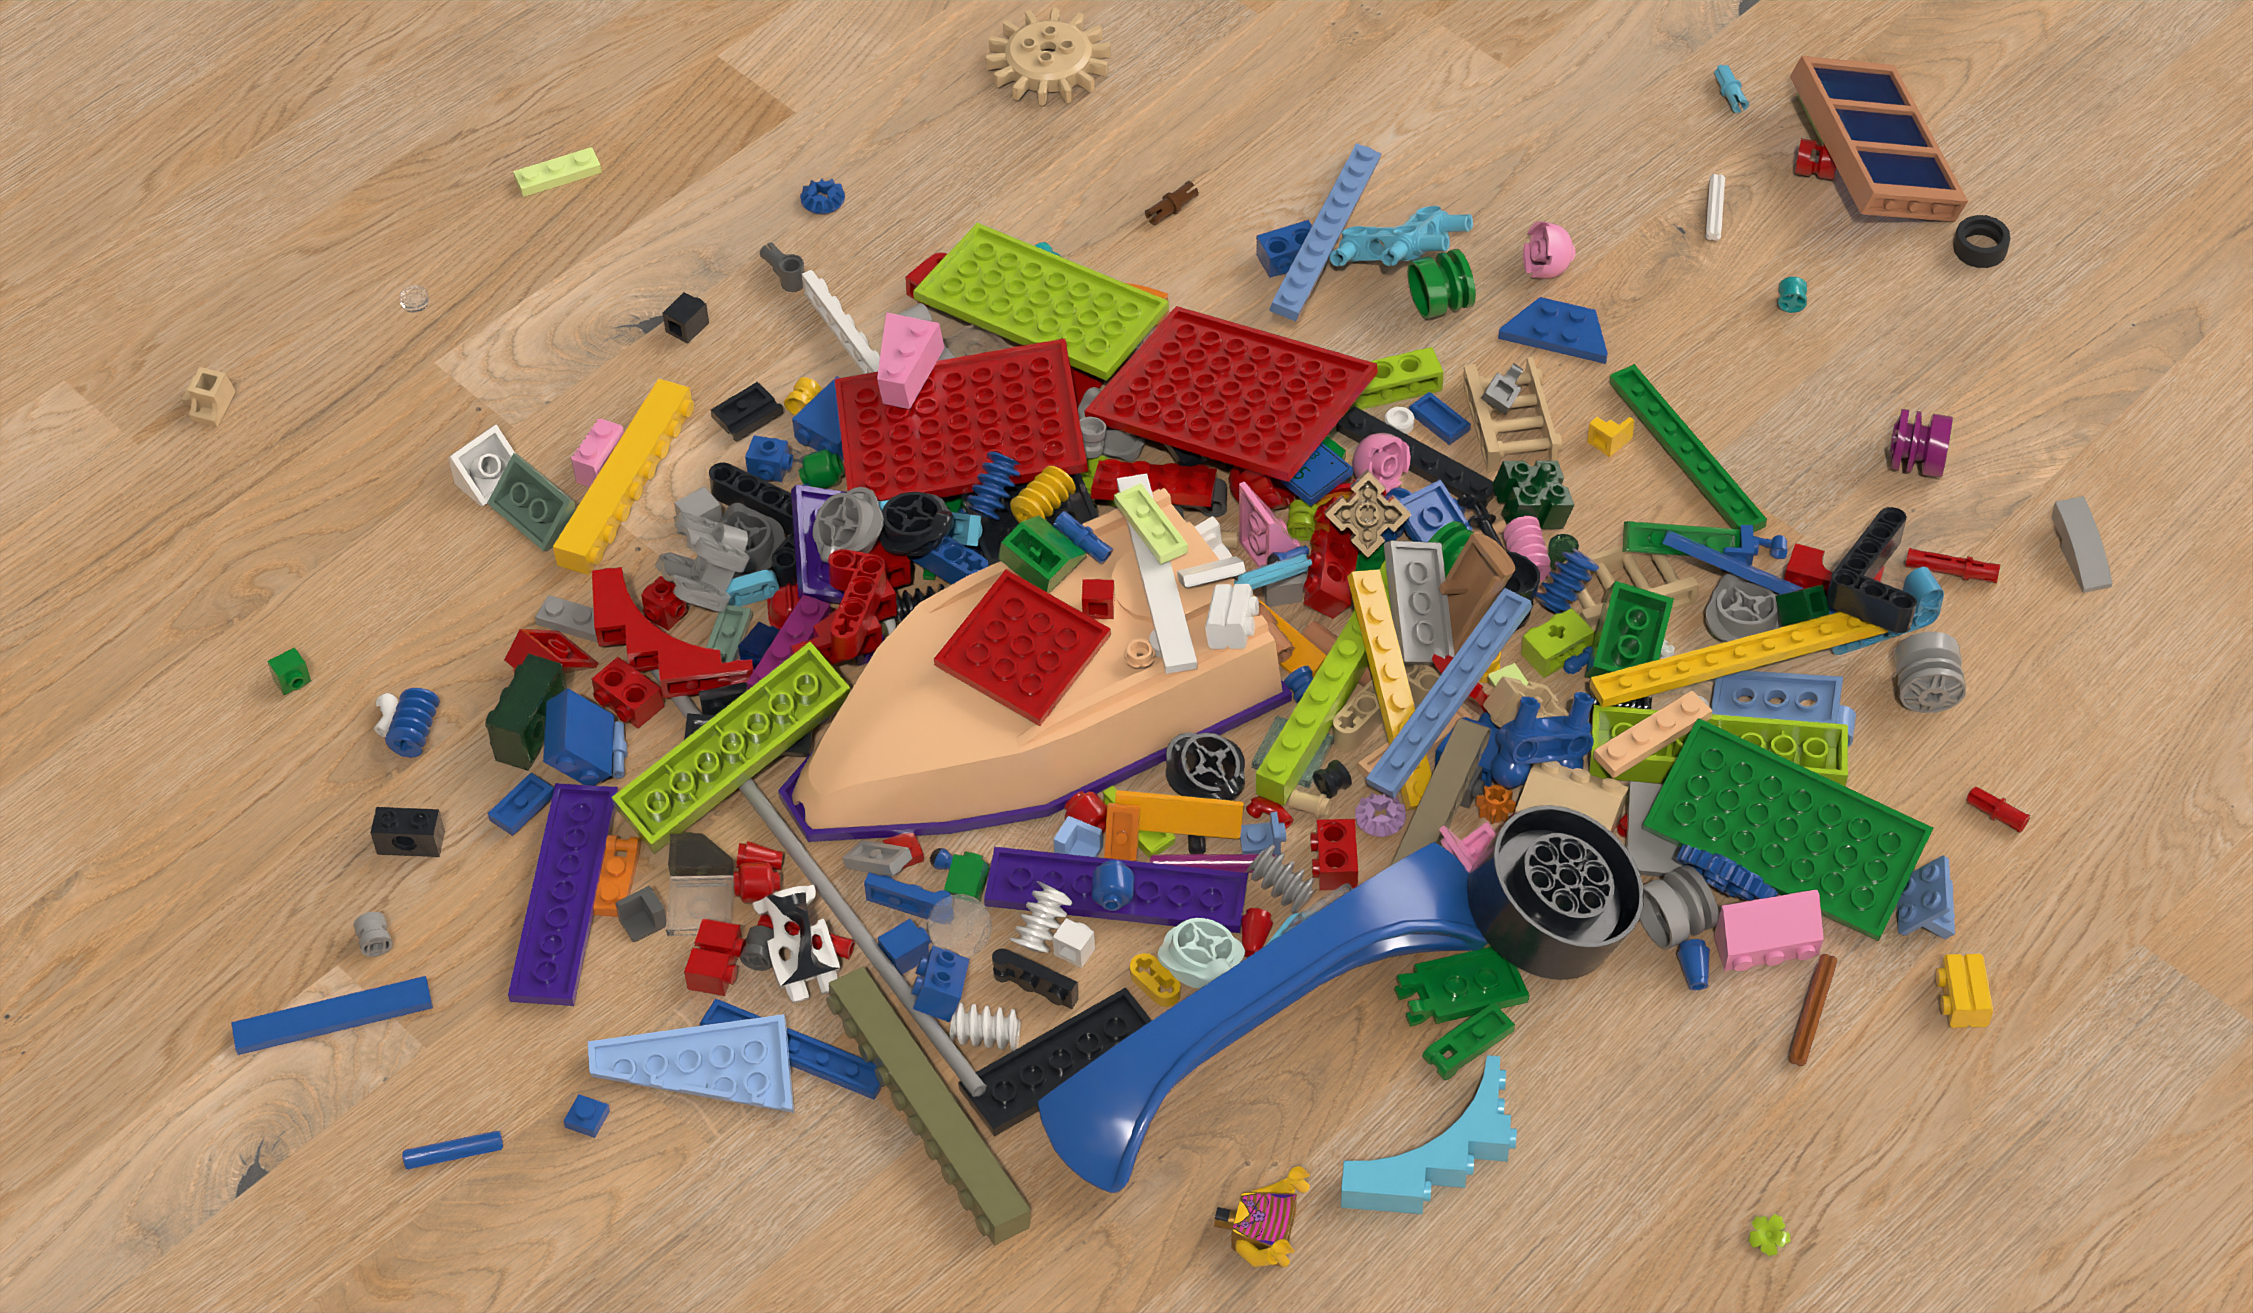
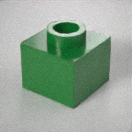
M295 647L267 661L272 678L283 695L298 690L312 682L306 662Z

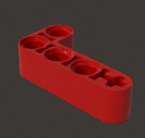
M838 549L833 551L828 557L829 582L833 588L845 591L830 627L831 652L837 659L849 660L858 655L886 589V567L884 559L880 556Z

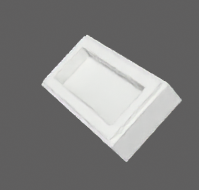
M1235 556L1178 570L1177 576L1178 581L1188 588L1241 575L1246 571L1244 561Z

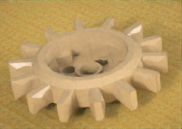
M1052 8L1049 15L1050 20L1037 22L1033 12L1027 10L1025 11V26L1018 28L1008 20L1003 22V34L1009 40L990 36L989 49L997 54L986 55L987 70L1001 69L994 73V85L997 88L1012 81L1016 82L1012 89L1013 99L1017 101L1029 89L1037 91V100L1040 106L1045 105L1048 92L1060 91L1066 103L1072 102L1071 87L1077 84L1090 93L1095 91L1094 78L1088 75V73L1105 77L1108 75V61L1099 59L1111 58L1110 42L1096 43L1103 40L1102 27L1097 25L1083 32L1081 30L1084 27V15L1082 13H1078L1070 23L1060 21L1058 8ZM1044 49H1053L1054 51H1053V52H1050V51H1043V50H1044Z

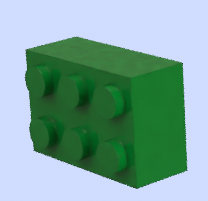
M1614 581L1606 591L1585 676L1591 678L1659 660L1674 598Z

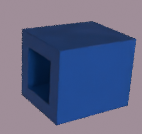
M911 919L877 937L879 947L901 975L918 966L921 956L928 957V945L931 943L930 938L924 928H917Z

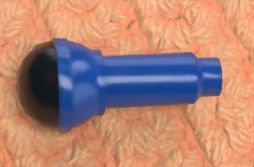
M1305 545L1285 553L1273 552L1267 558V565L1300 554L1307 555L1309 554V548Z
M937 848L931 853L930 863L937 870H949L953 856L947 849Z

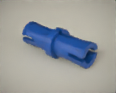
M1063 511L1053 524V527L1091 555L1099 564H1103L1113 551L1112 547L1104 543L1093 533L1092 528L1080 524L1067 511Z

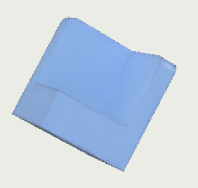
M1070 816L1066 818L1053 839L1054 853L1098 857L1103 849L1102 830Z

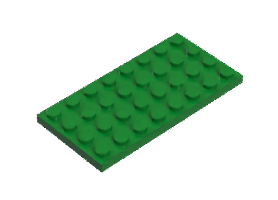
M1700 718L1696 720L1642 826L1643 830L1679 847H1682L1684 844L1699 850H1705L1711 854H1721L1764 879L1763 883L1770 885L1780 895L1818 890L1822 915L1876 941L1880 940L1934 829L1925 823Z

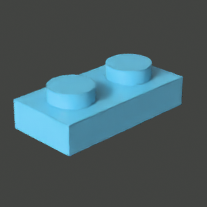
M951 512L954 523L947 536L963 545L978 546V539L982 534L981 516Z

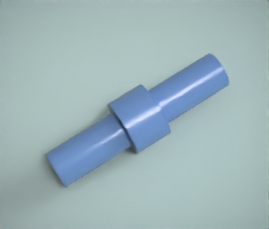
M616 721L614 722L612 777L620 779L625 775L624 759L627 757V743L624 741V723Z

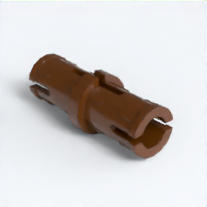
M1187 181L1173 193H1166L1162 197L1163 200L1145 210L1146 218L1148 219L1157 213L1149 221L1152 225H1157L1171 213H1178L1181 210V206L1199 195L1198 189L1195 188L1191 192L1186 193L1194 186L1191 181Z

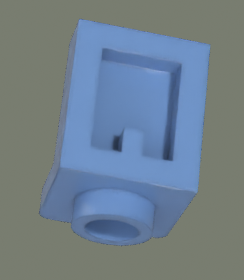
M1270 812V822L1241 826L1240 845L1242 854H1260L1272 844L1275 845L1273 854H1281V842H1286L1285 823H1279L1277 812Z

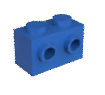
M932 946L928 957L921 956L915 972L917 977L911 989V994L915 996L913 1009L950 1023L952 1015L961 999L969 959L950 950Z

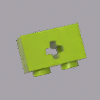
M1570 608L1562 614H1555L1548 622L1541 626L1529 629L1523 635L1521 655L1543 678H1546L1563 668L1565 660L1573 655L1578 656L1583 653V649L1587 646L1592 647L1595 631Z

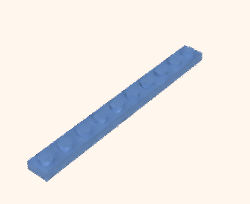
M1355 144L1275 295L1269 311L1296 322L1367 186L1382 153L1374 151L1370 147Z

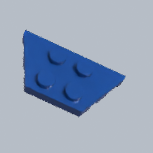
M1539 297L1499 329L1498 339L1603 364L1607 362L1608 352L1595 309Z

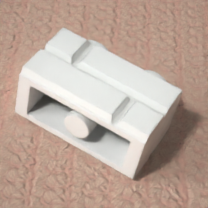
M1216 584L1214 587L1205 625L1208 646L1211 649H1226V646L1230 649H1244L1247 645L1248 636L1254 635L1255 622L1253 616H1257L1259 613L1258 597H1253L1252 586L1249 584H1235L1232 587L1230 584Z

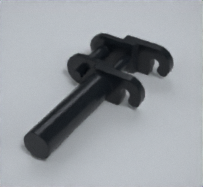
M1470 494L1468 497L1462 495L1457 500L1459 506L1475 510L1477 514L1468 519L1469 525L1479 527L1483 535L1495 540L1505 550L1492 526L1496 516L1489 514L1486 508L1488 501L1480 499L1478 495Z

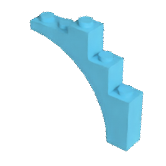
M1487 1055L1484 1076L1474 1100L1461 1118L1442 1135L1420 1148L1398 1156L1371 1161H1344L1341 1208L1423 1214V1201L1430 1202L1431 1185L1465 1188L1466 1175H1473L1474 1159L1508 1162L1509 1149H1516L1517 1129L1510 1128L1511 1115H1504L1505 1099L1498 1098L1499 1090H1505L1506 1070H1500L1501 1056Z

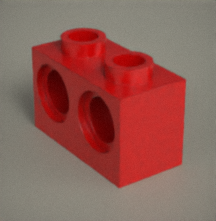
M616 657L591 678L595 700L601 706H608L622 722H629L637 729L665 707L661 688L620 657Z
M1355 819L1317 820L1316 832H1310L1311 852H1317V859H1312V877L1319 879V891L1352 890L1358 886V856Z

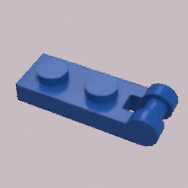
M870 872L864 881L867 901L939 924H948L953 919L952 897L945 890L933 893L924 890L918 885H908L895 881L887 875H876Z

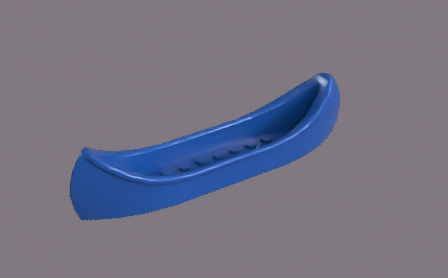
M1432 842L1341 896L1112 1047L1037 1102L1042 1125L1054 1151L1083 1180L1106 1192L1119 1193L1129 1182L1146 1132L1164 1098L1174 1086L1199 1065L1318 986L1354 968L1386 958L1414 953L1477 951L1484 948L1488 942L1478 929L1469 908L1467 894L1469 872L1451 852Z

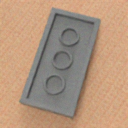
M1388 541L1384 543L1392 620L1404 665H1435L1432 661L1434 654L1443 658L1446 655L1455 657L1448 596L1443 595L1438 589L1446 581L1441 543Z

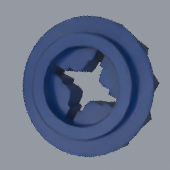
M821 178L819 182L811 180L809 186H803L800 198L803 207L808 211L825 214L841 207L845 200V192L842 185L836 184L833 179L824 181ZM822 192V194H827V198L821 194L818 195V193Z

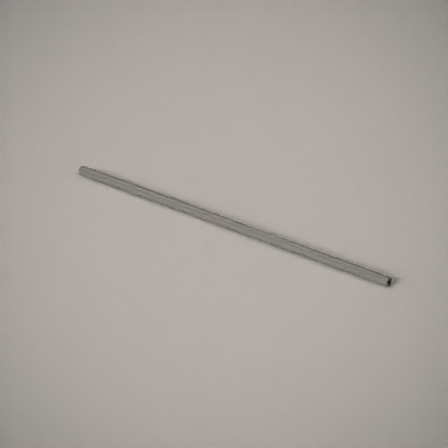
M659 669L649 670L660 684ZM689 696L671 698L686 719L687 713L702 714ZM750 778L739 787L741 792L810 883L814 885L816 891L973 1097L982 1095L986 1090V1085L934 1017L913 1009L915 996L911 994V987Z

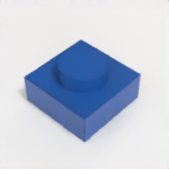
M578 1094L564 1119L565 1128L595 1138L610 1112L609 1105Z

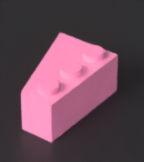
M886 312L877 376L883 404L907 409L911 408L945 348L939 323Z

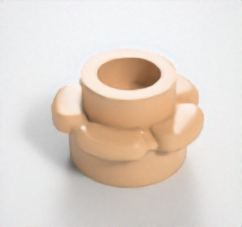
M1136 639L1128 644L1124 652V658L1129 666L1133 668H1146L1154 662L1155 650L1148 641Z

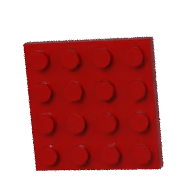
M1005 569L935 656L934 666L1036 725L1041 726L1111 636V628Z

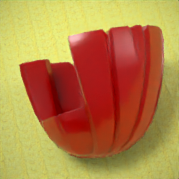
M1235 465L1230 471L1228 478L1229 488L1238 503L1239 484L1245 482L1271 510L1287 507L1294 501L1295 493L1274 477Z

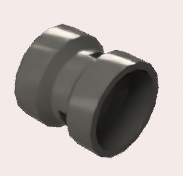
M753 926L749 929L746 937L748 945L743 947L740 955V960L745 966L758 971L770 969L772 963L767 941L774 938V930L765 926Z

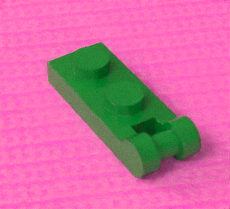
M1493 1002L1427 1047L1422 1054V1058L1428 1064H1434L1437 1067V1073L1443 1080H1449L1460 1068L1515 1031V1024ZM1447 1051L1453 1054L1449 1059L1443 1056Z

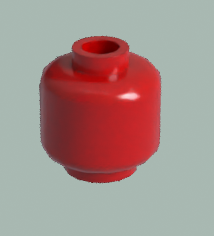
M1080 791L1065 804V820L1070 816L1100 828L1102 834L1106 832L1107 805L1095 792L1084 793Z
M745 862L739 866L738 871H733L735 897H740L744 904H753L773 894L774 891H780L779 872H773L769 862Z

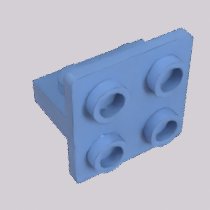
M1944 855L1912 872L1897 903L1898 932L1903 936L1921 927L1944 939L1955 935L1953 883L1950 880L1949 858Z

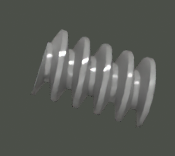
M1272 844L1255 858L1246 873L1254 869L1251 879L1256 882L1263 878L1261 888L1266 890L1273 886L1271 896L1277 898L1283 894L1281 904L1287 906L1293 902L1291 913H1298L1316 892L1317 889H1312L1315 879L1312 877L1305 882L1302 881L1305 870L1301 869L1293 873L1292 870L1295 862L1291 861L1283 865L1285 853L1282 852L1274 857L1272 854L1275 845Z

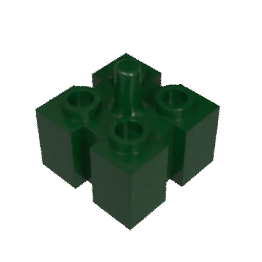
M1525 461L1502 462L1492 486L1498 503H1505L1502 514L1506 525L1518 517L1533 516L1538 519L1541 529H1564L1573 510L1574 502L1568 487L1562 485L1564 476L1558 461H1536L1534 466H1530Z

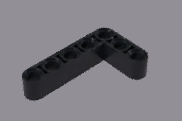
M721 462L714 464L709 470L711 494L717 501L727 506L740 503L765 516L771 517L782 526L784 533L789 535L772 554V568L776 574L779 586L784 587L787 583L796 585L797 570L791 493L729 463Z
M1886 507L1880 510L1832 572L1826 597L1827 604L1830 607L1895 633H1905L1910 630L1917 600L1913 595L1874 580V578L1901 543L1907 519L1906 513L1903 510L1895 507Z

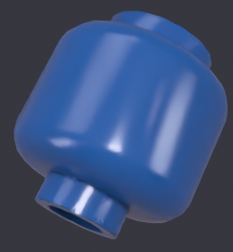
M1117 860L1106 861L1094 870L1092 898L1097 904L1103 906L1106 910L1115 911L1132 901L1134 873L1123 862Z

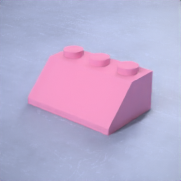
M1818 890L1723 905L1717 922L1714 940L1724 971L1733 969L1735 971H1745L1756 965L1766 964L1774 966L1786 960L1797 958L1799 960H1808L1819 955L1824 938Z

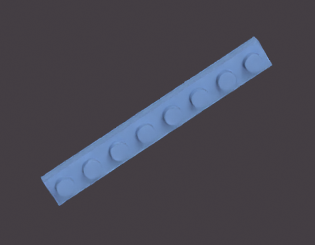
M1506 588L1502 590L1366 778L1368 785L1395 798L1532 608L1530 600Z

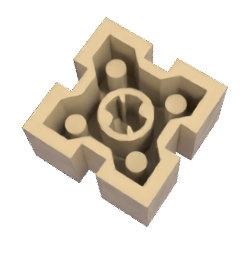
M1367 469L1350 486L1354 493L1347 500L1340 495L1324 513L1341 531L1349 527L1353 532L1350 540L1369 557L1385 541L1381 534L1388 527L1395 532L1411 516V513L1394 495L1387 500L1381 494L1386 489L1385 486Z
M1504 676L1483 704L1491 715V721L1501 728L1509 721L1515 720L1520 700L1525 696L1533 697L1538 700L1537 703H1540L1541 706L1536 718L1569 715L1565 709L1558 707L1557 703L1559 701L1547 685L1533 682L1524 685L1519 679Z

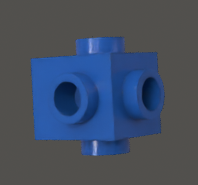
M754 435L745 456L747 472L763 480L782 482L786 471H790L793 464V454L789 453L788 441Z

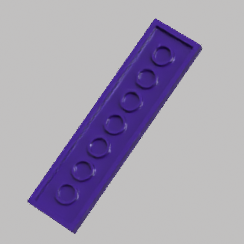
M555 783L509 987L508 997L510 1002L574 1006L594 915L593 907L606 851V839L611 834L616 811L611 797L618 792V787Z
M994 846L984 896V905L987 907L1030 911L1026 907L1027 902H1038L1032 895L1033 890H1044L1037 883L1039 881L1066 894L1072 901L1071 906H1060L1067 915L1175 927L1188 919L1205 918L1220 923L1231 933H1240L1248 885V873ZM1110 860L1123 862L1134 873L1133 899L1128 905L1115 911L1104 909L1103 906L1097 904L1092 898L1093 872L1098 866Z

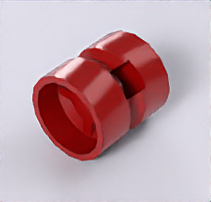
M1801 138L1795 174L1811 176L1813 173H1817L1819 178L1834 180L1836 165L1825 144L1818 145L1815 140ZM1811 156H1819L1818 163L1810 161Z

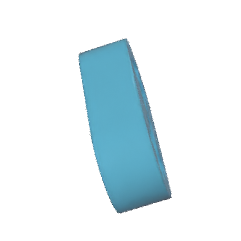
M762 570L731 579L726 590L731 596L728 605L741 607L771 598L779 590L776 574L771 570Z

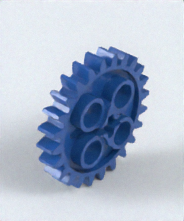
M1683 844L1676 857V860L1683 864V866L1689 865L1695 868L1709 885L1716 887L1717 890L1733 898L1753 901L1776 897L1778 894L1770 885L1763 883L1764 879L1721 854H1711L1705 850H1699Z

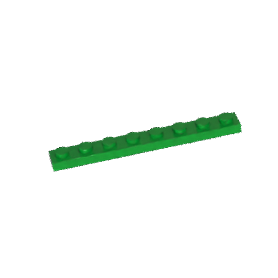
M1635 364L1610 374L1609 383L1733 529H1740L1741 525H1753L1754 533L1766 527L1767 518Z

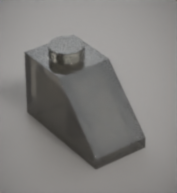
M684 832L681 834H670L668 867L672 884L734 882L733 871L735 869L733 859L703 833Z

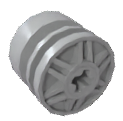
M1921 632L1907 637L1895 648L1894 662L1898 676V687L1900 689L1899 696L1905 707L1920 713H1938L1951 709L1965 697L1966 683L1964 672L1961 668L1960 647L1955 638L1940 632Z
M1685 865L1676 869L1675 872L1666 874L1663 881L1656 879L1643 885L1644 905L1640 922L1651 940L1658 947L1664 950L1670 949L1688 940L1690 934L1693 936L1699 935L1703 931L1717 925L1719 915L1715 898L1709 885L1695 868Z

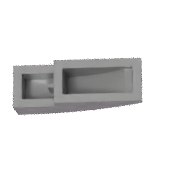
M2084 496L2056 501L2051 518L2062 538L2060 548L2082 592L2112 587L2113 583L2105 550Z

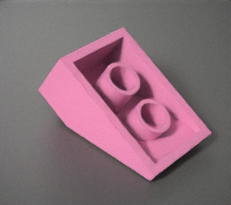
M1245 482L1240 483L1239 542L1256 566L1260 568L1261 565L1267 564V558L1273 552L1285 553L1301 546L1297 539H1292L1289 535L1284 521L1281 518L1277 519L1272 510Z

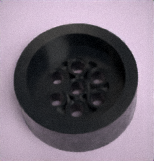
M1534 806L1513 815L1477 857L1467 880L1469 908L1478 929L1487 942L1503 958L1516 967L1533 975L1548 979H1575L1596 970L1634 929L1640 919L1644 905V890L1639 870L1622 842L1595 819L1579 811L1561 806Z

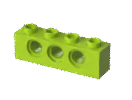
M1433 347L1370 361L1377 363L1378 373L1346 413L1353 405L1363 410L1423 396L1428 392L1436 393L1443 391L1444 371Z

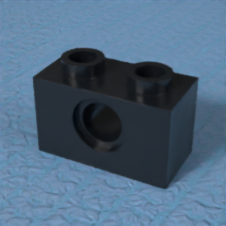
M376 807L370 833L377 855L440 857L445 829L439 809Z

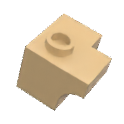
M199 367L196 375H193L182 397V401L186 406L191 407L189 416L192 421L218 427L236 391L226 373Z

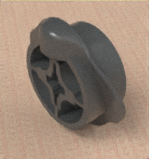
M731 504L718 522L747 531L748 542L744 552L750 557L744 571H735L732 578L769 570L772 567V554L786 539L782 526L775 519L752 510L743 504Z

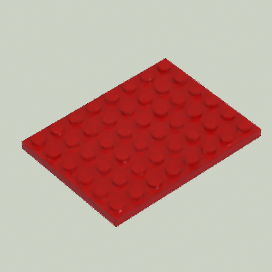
M1176 306L1084 410L1085 417L1101 419L1108 427L1289 482L1377 375L1378 367L1377 363Z
M1065 338L939 360L933 367L910 409L883 404L877 380L878 371L834 379L847 492L853 488L864 487L874 491L878 501L890 500L894 496L905 492H922L933 494L940 498L974 492L972 490L973 485H983L977 479V475L980 473L988 474L982 468V464L985 462L993 463L987 457V453L990 451L1000 453L1021 464L1014 466L1020 473V476L1009 477L1014 484L1034 481L1035 477L1041 474L1043 469L1048 466L1060 468L1068 475L1088 472Z

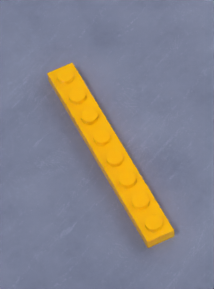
M1380 570L1351 572L1347 578L1389 745H1391L1415 712V706ZM1427 753L1401 788L1406 811L1417 809L1432 777Z

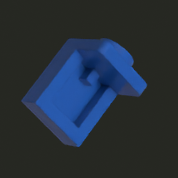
M1741 525L1739 548L1725 547L1723 548V554L1752 566L1753 558L1758 555L1759 538H1754L1753 525Z

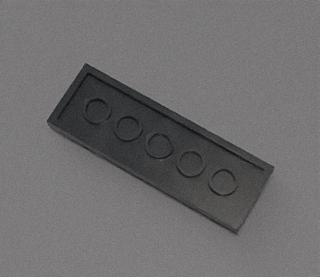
M1125 987L977 1071L976 1074L986 1085V1090L982 1095L973 1097L961 1081L958 1082L959 1090L995 1137L1038 1112L1037 1102L1152 1020Z

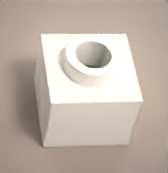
M1066 918L1053 936L1054 955L1082 968L1095 950L1094 931L1083 923H1075Z

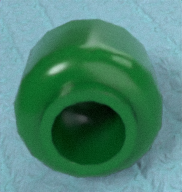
M828 449L804 456L802 468L798 469L803 484L823 489L837 486L841 481V476L845 474L838 453L833 454Z

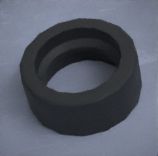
M1988 215L1967 217L1957 227L1953 243L1954 252L1967 265L1976 268L1996 266L2007 255L2011 239L2010 231L2003 222ZM1974 235H1983L1993 239L1998 245L1990 248H1981L1971 244L1966 238Z

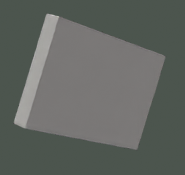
M1630 781L1628 785L1626 849L1634 859L1640 875L1664 877L1666 874L1675 872L1676 869L1683 866V864L1676 860L1681 847L1642 829L1643 823L1663 785Z

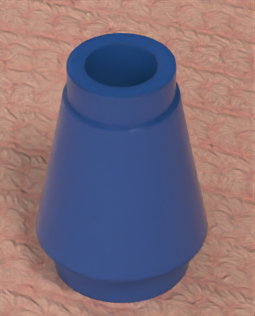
M1701 939L1684 941L1679 945L1680 950L1677 955L1689 989L1695 991L1706 989L1709 986L1710 949L1706 947L1705 941Z

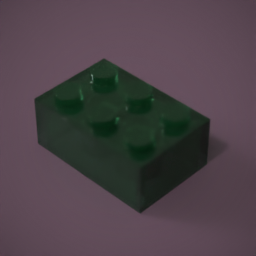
M528 653L523 663L516 667L514 678L509 686L502 690L499 703L494 711L491 710L488 713L485 721L495 761L526 771L530 770L544 746L547 701L567 689L561 663Z

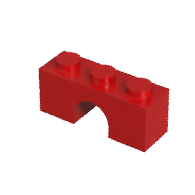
M1795 543L1786 568L1784 580L1803 588L1823 584L1825 596L1827 597L1832 572L1823 565L1825 551ZM1884 566L1874 580L1882 582Z

